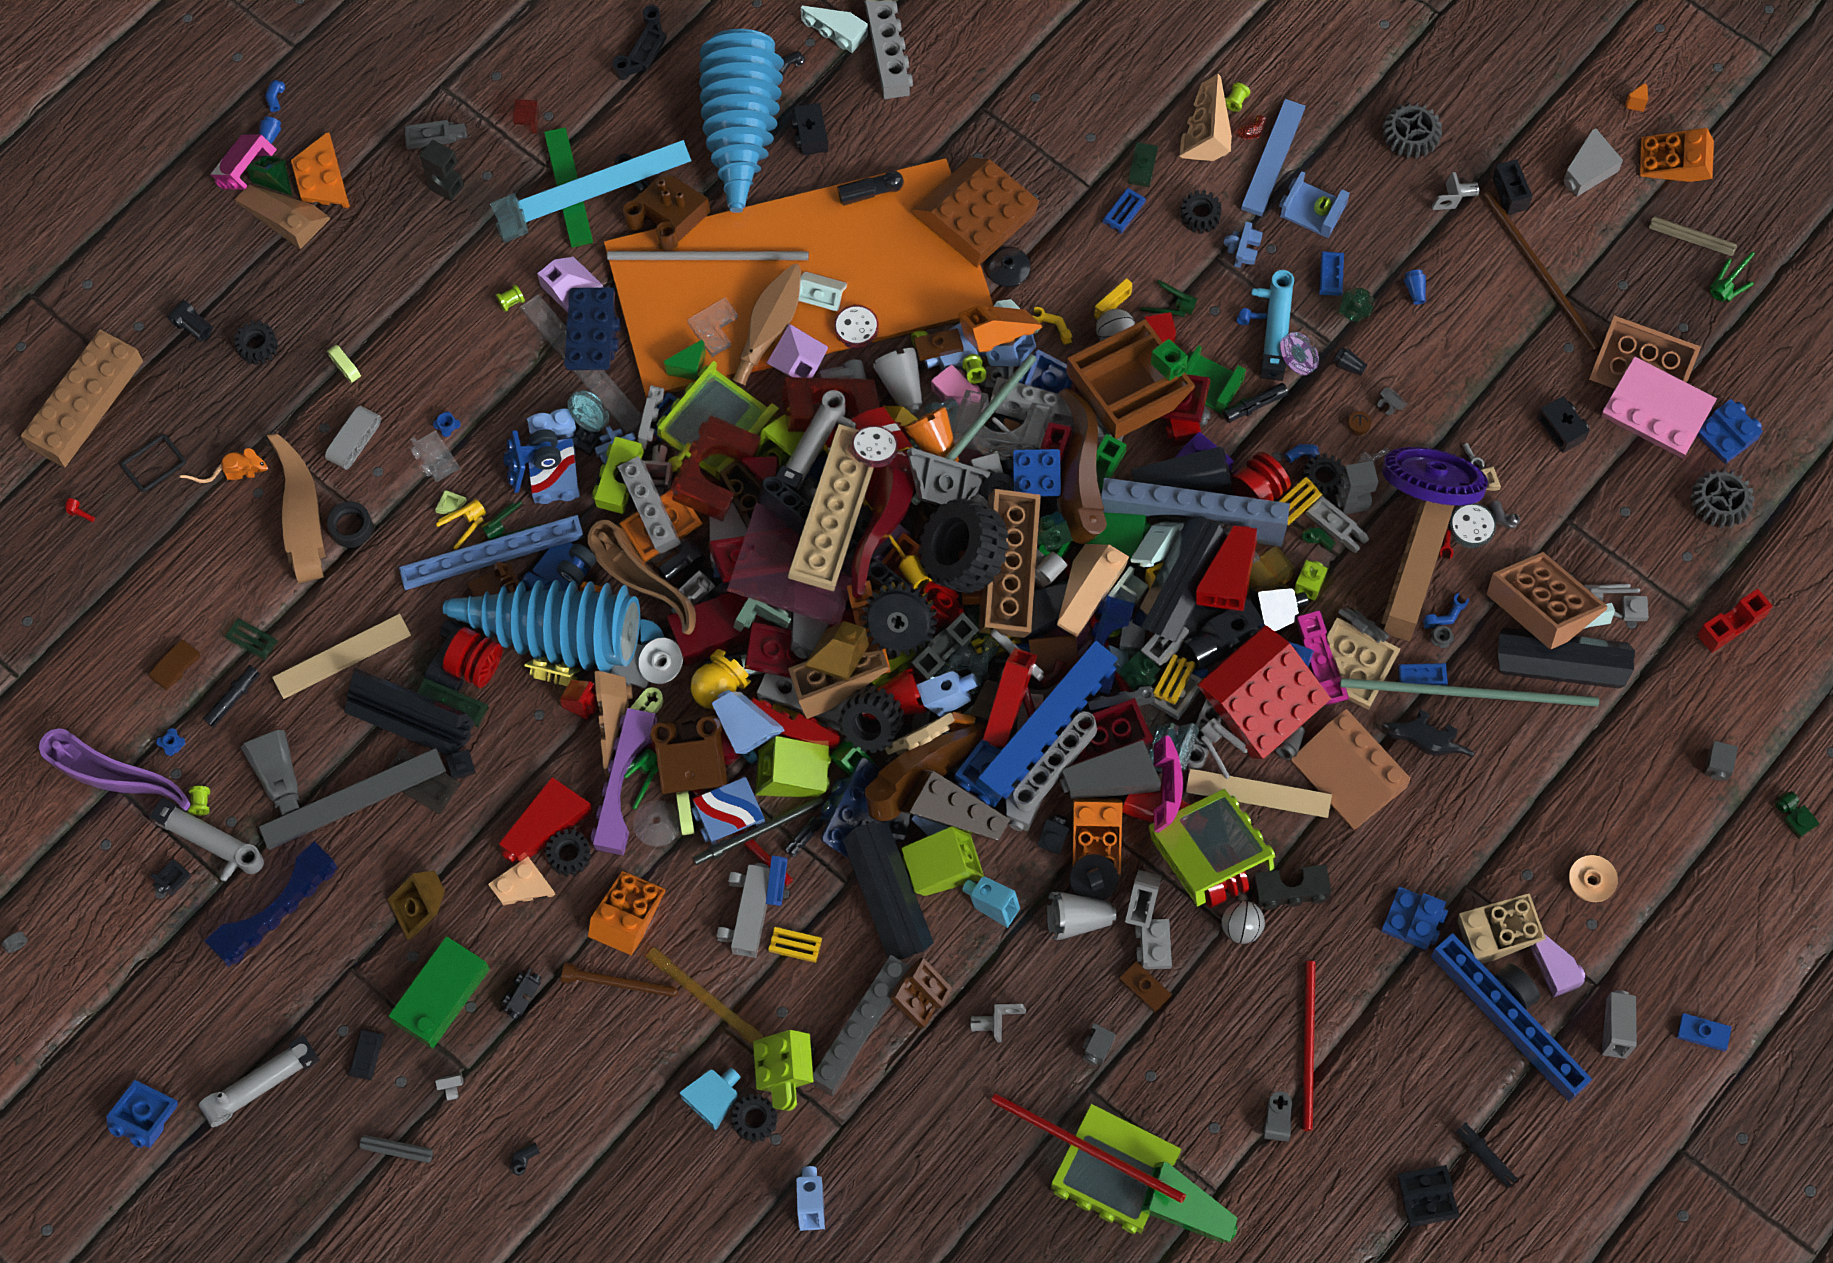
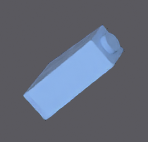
M724 691L717 696L718 699L712 702L718 718L737 754H747L784 731L778 722L741 692Z

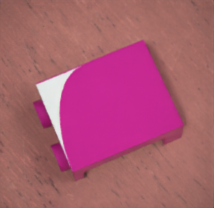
M261 134L241 135L210 175L215 179V183L224 190H245L247 185L240 179V175L255 156H272L277 149Z

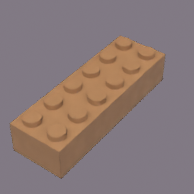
M100 329L21 434V438L26 446L65 468L143 363L138 350Z
M994 489L988 495L987 506L997 511L1005 522L1006 527L1004 528L1007 529L1009 537L1006 538V542L1009 543V547L1005 553L1006 561L1000 567L1002 570L993 577L994 580L989 585L985 584V587L981 589L979 633L990 634L995 629L1001 635L1021 638L1031 633L1041 495Z
M1423 500L1420 502L1381 624L1385 625L1384 631L1390 636L1409 642L1411 640L1454 505H1442Z

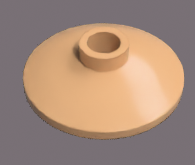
M1588 855L1581 857L1573 864L1569 872V882L1574 893L1581 899L1589 902H1601L1611 897L1618 885V876L1614 866L1608 860L1600 856ZM1588 878H1593L1596 884H1589Z

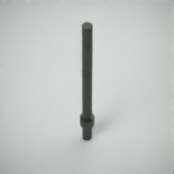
M819 796L721 844L715 843L709 846L708 850L692 857L693 862L697 866L712 858L714 860L720 858L724 852L823 806V799Z

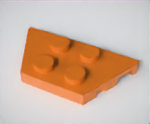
M328 132L291 160L303 202H319L323 205L334 203L341 204L343 208L350 207L332 139Z

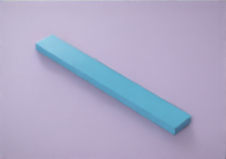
M684 140L522 199L517 201L524 222H528L688 163L691 159Z

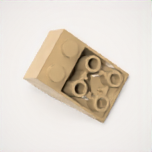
M1530 893L1459 913L1457 920L1466 948L1482 964L1497 960L1546 940Z

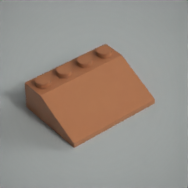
M1614 315L1589 380L1616 389L1634 357H1637L1687 383L1701 346Z
M1544 552L1493 573L1487 595L1550 650L1567 643L1606 611L1608 607Z
M1347 709L1330 721L1298 752L1296 757L1293 756L1290 760L1318 792L1332 794L1330 805L1353 831L1403 792L1411 780Z

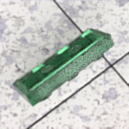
M424 678L417 691L418 694L468 714L474 721L473 726L479 728L489 709L488 704Z

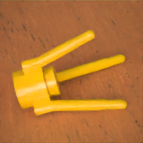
M474 499L464 507L440 518L436 526L439 527L461 515L468 522L474 521L455 544L454 549L457 550L475 528L484 522L482 516L486 514V511L477 499Z

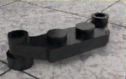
M648 5L643 9V19L647 26L628 58L624 55H619L613 59V70L618 79L625 80L629 75L642 70L647 72L667 39L666 33L662 32L659 21L661 18L660 10L657 6Z

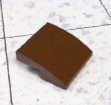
M1072 634L1028 639L1029 653L1037 655L1035 664L1044 672V678L1040 682L1032 675L1034 689L1054 686L1079 661L1076 636Z
M920 958L901 978L889 998L918 1028H925L936 1008H943L953 988L924 958Z

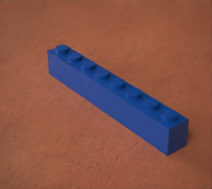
M1095 641L980 775L975 785L996 803L1002 797L1006 800L1015 789L1012 786L1016 780L1021 782L1029 773L1027 767L1030 763L1036 764L1044 755L1042 749L1046 745L1050 747L1059 737L1056 734L1059 729L1065 730L1071 723L1073 718L1070 716L1075 710L1080 713L1088 703L1085 700L1089 694L1094 696L1102 687V684L1099 682L1104 676L1108 679L1117 669L1114 664L1118 658L1099 642Z
M1453 933L1434 949L1431 958L1568 1102L1590 1083L1592 1078Z

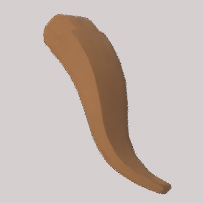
M278 434L267 435L268 441L277 453L285 474L282 528L288 562L292 565L293 571H295L298 584L323 578L321 558L326 557L321 533L318 499L312 475L303 459L287 441Z
M609 520L596 522L589 531L588 545L595 555L597 562L622 584L661 599L671 605L681 619L682 633L690 635L696 623L693 603L680 590L656 574L640 558L621 527Z

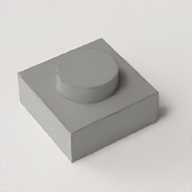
M1623 596V621H1647L1649 618L1647 596Z

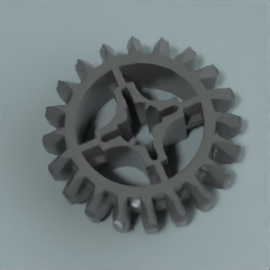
M1407 102L1405 107L1399 104L1397 109L1392 108L1390 114H1387L1385 117V123H1383L1382 135L1386 139V146L1391 145V152L1397 150L1398 156L1406 154L1407 159L1410 158V155H1414L1417 159L1420 154L1425 157L1428 152L1432 153L1435 147L1439 145L1442 136V123L1439 122V115H1433V109L1427 111L1426 104L1419 107L1417 102L1414 106Z
M1725 467L1721 469L1720 473L1716 468L1712 469L1711 473L1708 471L1704 472L1702 476L1697 478L1690 495V499L1693 500L1692 508H1698L1695 512L1696 516L1703 515L1702 522L1708 519L1711 521L1710 526L1718 523L1720 529L1725 524L1728 528L1733 527L1734 523L1736 525L1741 524L1742 519H1747L1749 512L1753 509L1752 504L1755 497L1752 496L1753 488H1747L1749 480L1742 481V474L1738 475V477L1735 476L1734 469L1727 473ZM1713 486L1712 493L1706 496L1705 489ZM1739 500V507L1732 510V503Z

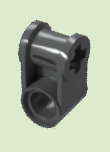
M1277 1091L1272 1094L1268 1101L1264 1139L1287 1142L1290 1140L1292 1101L1286 1092ZM1277 1100H1281L1282 1105H1284L1282 1110L1278 1109V1106L1275 1104Z

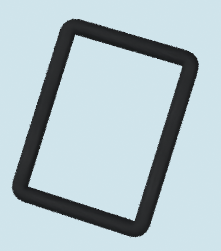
M162 434L123 460L121 467L141 492H146L184 466L186 459L165 434ZM164 439L181 462L143 488L126 464Z

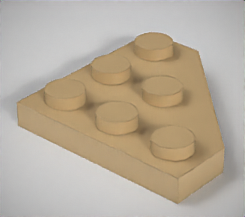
M1336 618L1327 635L1339 676H1342V678L1384 681L1400 652V648L1386 641L1377 643L1366 633L1362 634L1351 624L1339 618ZM1346 688L1349 696L1348 700L1368 710L1379 690Z
M950 712L894 740L885 750L888 755L897 752L899 755L919 745L922 746L949 730L948 725L955 720Z

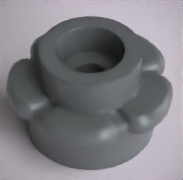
M1438 626L1431 632V642L1440 648H1447L1454 640L1452 631L1447 626Z

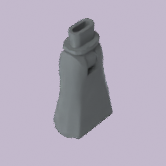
M275 730L245 742L241 749L261 782L267 796L274 802L275 807L279 808L281 815L285 816L300 809L297 802L299 799L297 795L298 785L285 731Z

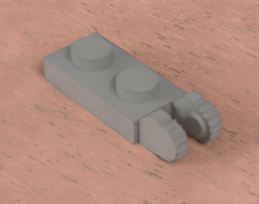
M1323 496L1319 497L1306 511L1305 515L1354 553H1357L1360 547L1348 536L1350 533L1362 543H1366L1369 540L1368 535L1356 526L1357 523Z

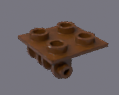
M499 561L494 564L493 571L469 582L468 585L474 597L484 596L486 591H488L489 595L498 594L503 585L506 586L508 593L515 592L520 582L510 563L503 564Z

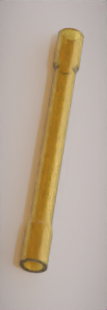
M656 947L649 951L646 956L647 960L662 972L668 974L726 1021L749 1043L753 1045V1041L766 1037L688 976Z

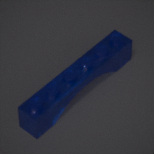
M314 841L296 857L290 881L273 904L249 919L236 923L222 924L205 940L206 944L228 967L232 964H237L242 960L244 953L250 947L257 946L269 930L272 931L279 926L284 916L293 913L305 897L312 896L319 884L329 880L335 874V870L338 867L334 860Z

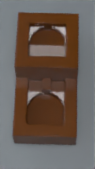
M181 640L154 667L149 674V678L167 691L183 678V671L200 658V652L184 640Z

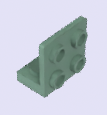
M750 595L736 618L733 628L742 632L744 627L749 629L756 615L784 629L788 628L791 619L786 611L778 607L773 609L767 605L768 602L762 597L756 595L754 598Z

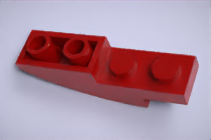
M752 699L754 704L783 727L784 731L778 734V737L829 746V748H837L840 745L838 732L831 727L826 726L824 728L820 726L815 718L807 719L806 716L798 714L793 721V718L784 711L777 712L772 709V705L767 701Z

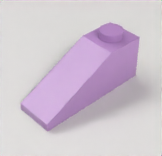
M1545 935L1546 940L1530 946L1553 998L1582 986L1585 981V973L1581 965H1577L1575 959L1547 935Z

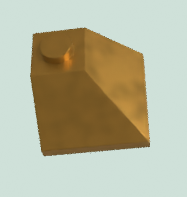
M845 621L826 629L806 661L805 668L848 681L869 646L866 629Z
M435 870L413 873L387 899L407 940L414 938L438 914L445 889Z

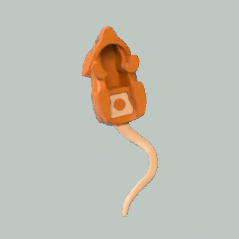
M247 448L243 453L232 452L225 455L222 463L210 478L198 479L188 475H180V478L207 483L213 481L220 471L223 470L227 480H239L244 475L248 478H254V472L267 471L268 467L256 455L253 449Z

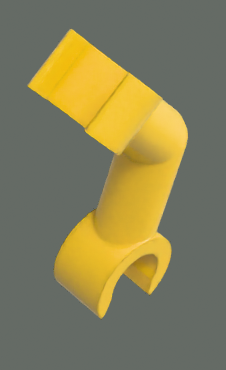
M1034 307V313L1041 315L1039 317L1033 316L1039 323L1056 324L1063 345L1072 343V334L1067 329L1062 317L1045 313L1041 307Z

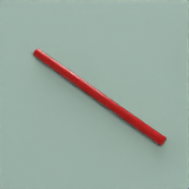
M1306 961L1303 1131L1313 1130L1315 961Z

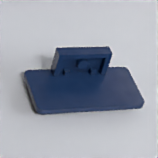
M613 288L570 289L564 362L567 370H608L610 368V360H614L615 352L619 351V340L616 338V332L620 331V318H616L614 312L615 292Z
M866 758L859 759L851 777L839 778L833 784L832 794L829 800L822 806V814L819 818L823 823L827 824L821 835V841L848 859L843 839L854 828L866 825L872 821H878L871 818L868 814L865 788L878 776L882 768Z

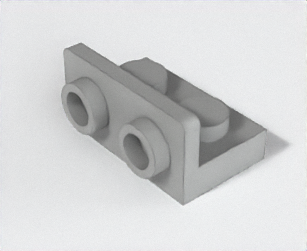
M1151 919L1149 928L1135 925L1136 938H1140L1141 947H1137V962H1142L1144 969H1171L1169 919Z

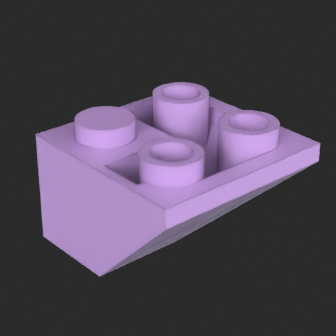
M574 257L555 259L537 273L540 286L567 312L571 288L603 287Z
M789 324L768 359L767 364L802 385L808 386L828 347Z

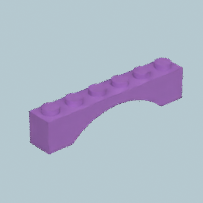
M627 708L626 715L621 716L619 728L622 729L621 735L616 737L614 743L615 759L610 760L608 773L611 774L609 783L605 782L603 786L602 796H605L603 805H599L597 810L598 826L593 828L591 834V842H593L596 850L624 856L629 831L621 812L620 795L624 774L627 772L632 761L645 747L652 743L650 731L657 724L655 713Z

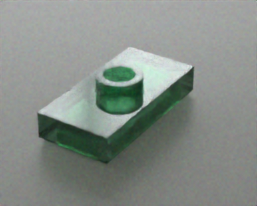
M1136 143L1128 184L1150 188L1158 146Z

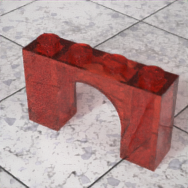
M785 377L782 398L788 432H805L814 418L812 405L822 402L823 395L828 391L836 390L843 394L845 397V407L851 412L853 418L866 411L880 408L875 380Z
M710 415L707 423L702 422L698 431L700 435L699 440L692 442L689 449L691 456L689 460L684 459L680 468L682 474L680 478L675 477L670 490L673 491V501L723 522L732 504L734 493L706 480L700 471L699 465L705 458L712 455H726L733 459H738L740 462L745 457H754L759 448L761 437Z

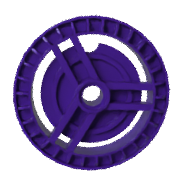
M1428 447L1394 449L1385 455L1381 469L1384 478L1398 490L1414 498L1442 505L1453 506L1476 503L1485 496L1488 485L1486 475L1471 462L1455 454H1449L1446 451L1443 452L1437 449H1429Z

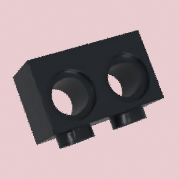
M1515 159L1497 164L1492 180L1507 215L1528 210L1533 195L1518 160Z

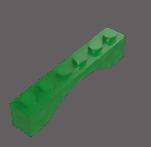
M1108 434L1105 435L1099 445L1096 456L1097 483L1100 496L1102 494L1104 478L1112 477L1126 453L1127 446ZM1058 518L1038 550L1044 556L1050 552H1055L1064 559L1074 542L1065 530L1063 519Z

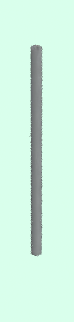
M608 251L607 259L809 260V252Z

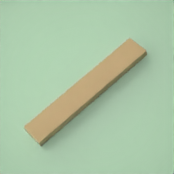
M398 614L272 678L283 699L411 636L401 615Z
M1190 769L1186 788L1187 793L1210 796L1225 788L1230 796H1235L1238 802L1328 818L1332 794L1233 776L1226 779L1222 774Z

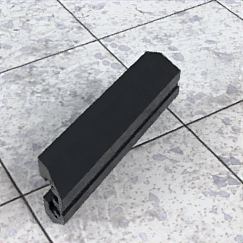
M1202 516L1185 522L1133 619V624L1173 642H1177L1196 606L1197 587L1227 538L1220 524L1211 522Z
M1503 627L1499 633L1498 659L1500 671L1503 675L1620 689L1626 686L1634 671L1635 650L1628 642L1574 636L1567 643L1550 650L1528 630Z
M354 667L344 713L430 749L436 748L438 752L447 756L459 752L470 740L474 721L468 714Z
M872 821L866 825L854 828L843 839V843L886 957L889 958L892 955L897 959H905L924 952L934 942L889 824Z

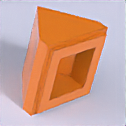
M1642 84L1629 93L1625 102L1627 109L1644 112L1648 102V87L1646 84Z

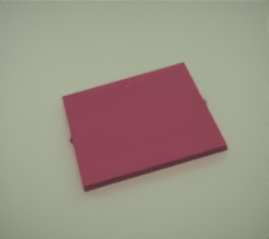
M756 503L727 591L832 625L839 624L849 596L847 586L852 585V578L841 570L834 591L789 579V571L801 536L763 505Z

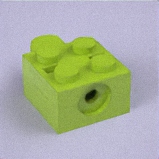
M787 1030L753 1041L756 1089L772 1092V1106L775 1109L791 1111L797 1105L796 1087L813 1083L810 1034Z

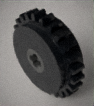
M892 581L888 588L883 584L880 587V591L875 589L872 593L873 597H868V604H865L863 610L867 612L862 615V619L867 620L863 627L865 629L869 628L867 637L873 636L872 644L874 645L878 642L880 644L879 650H883L885 647L888 649L887 654L889 655L894 650L897 656H900L902 651L905 652L906 656H909L911 649L918 653L920 647L925 648L927 641L930 642L933 635L931 633L934 634L937 630L933 626L938 622V618L933 617L936 615L937 609H931L934 603L933 600L927 602L928 593L923 595L919 593L921 587L914 590L912 589V583L904 587L903 581H900L898 586H895ZM898 616L902 617V622L898 621Z

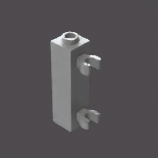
M756 863L755 865H748L747 875L730 872L729 886L744 887L735 931L718 927L717 940L732 942V954L757 958L768 905L766 904L770 868L766 864Z

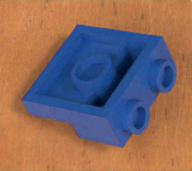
M1039 349L1032 354L1037 360L1018 382L1057 394L1064 388L1070 389L1072 380L1066 374L1067 364Z
M1732 399L1718 408L1703 423L1697 434L1724 464H1727L1757 441L1763 432L1761 430V423L1756 418L1751 419L1745 413L1744 405L1740 402L1735 403Z
M982 738L955 774V782L958 787L966 792L976 795V798L995 807L997 803L979 789L975 783L1001 750L991 746L989 742Z
M1399 886L1381 932L1427 951L1430 943L1435 945L1440 931L1436 930L1438 922L1443 923L1448 913V910L1444 909L1446 902L1425 893L1419 895Z
M134 1080L106 1116L108 1130L116 1137L124 1135L130 1138V1142L138 1148L143 1146L151 1148L163 1132L164 1123L177 1108V1100Z

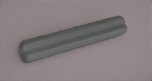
M363 1135L360 1140V1148L363 1150L430 1163L433 1157V1151L430 1148Z

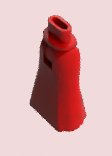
M1162 785L1161 791L1129 794L1124 802L1122 813L1154 823V809L1162 804ZM1181 799L1179 810L1190 804ZM1199 811L1180 819L1189 835L1192 832L1198 836L1202 835L1209 821L1200 816Z

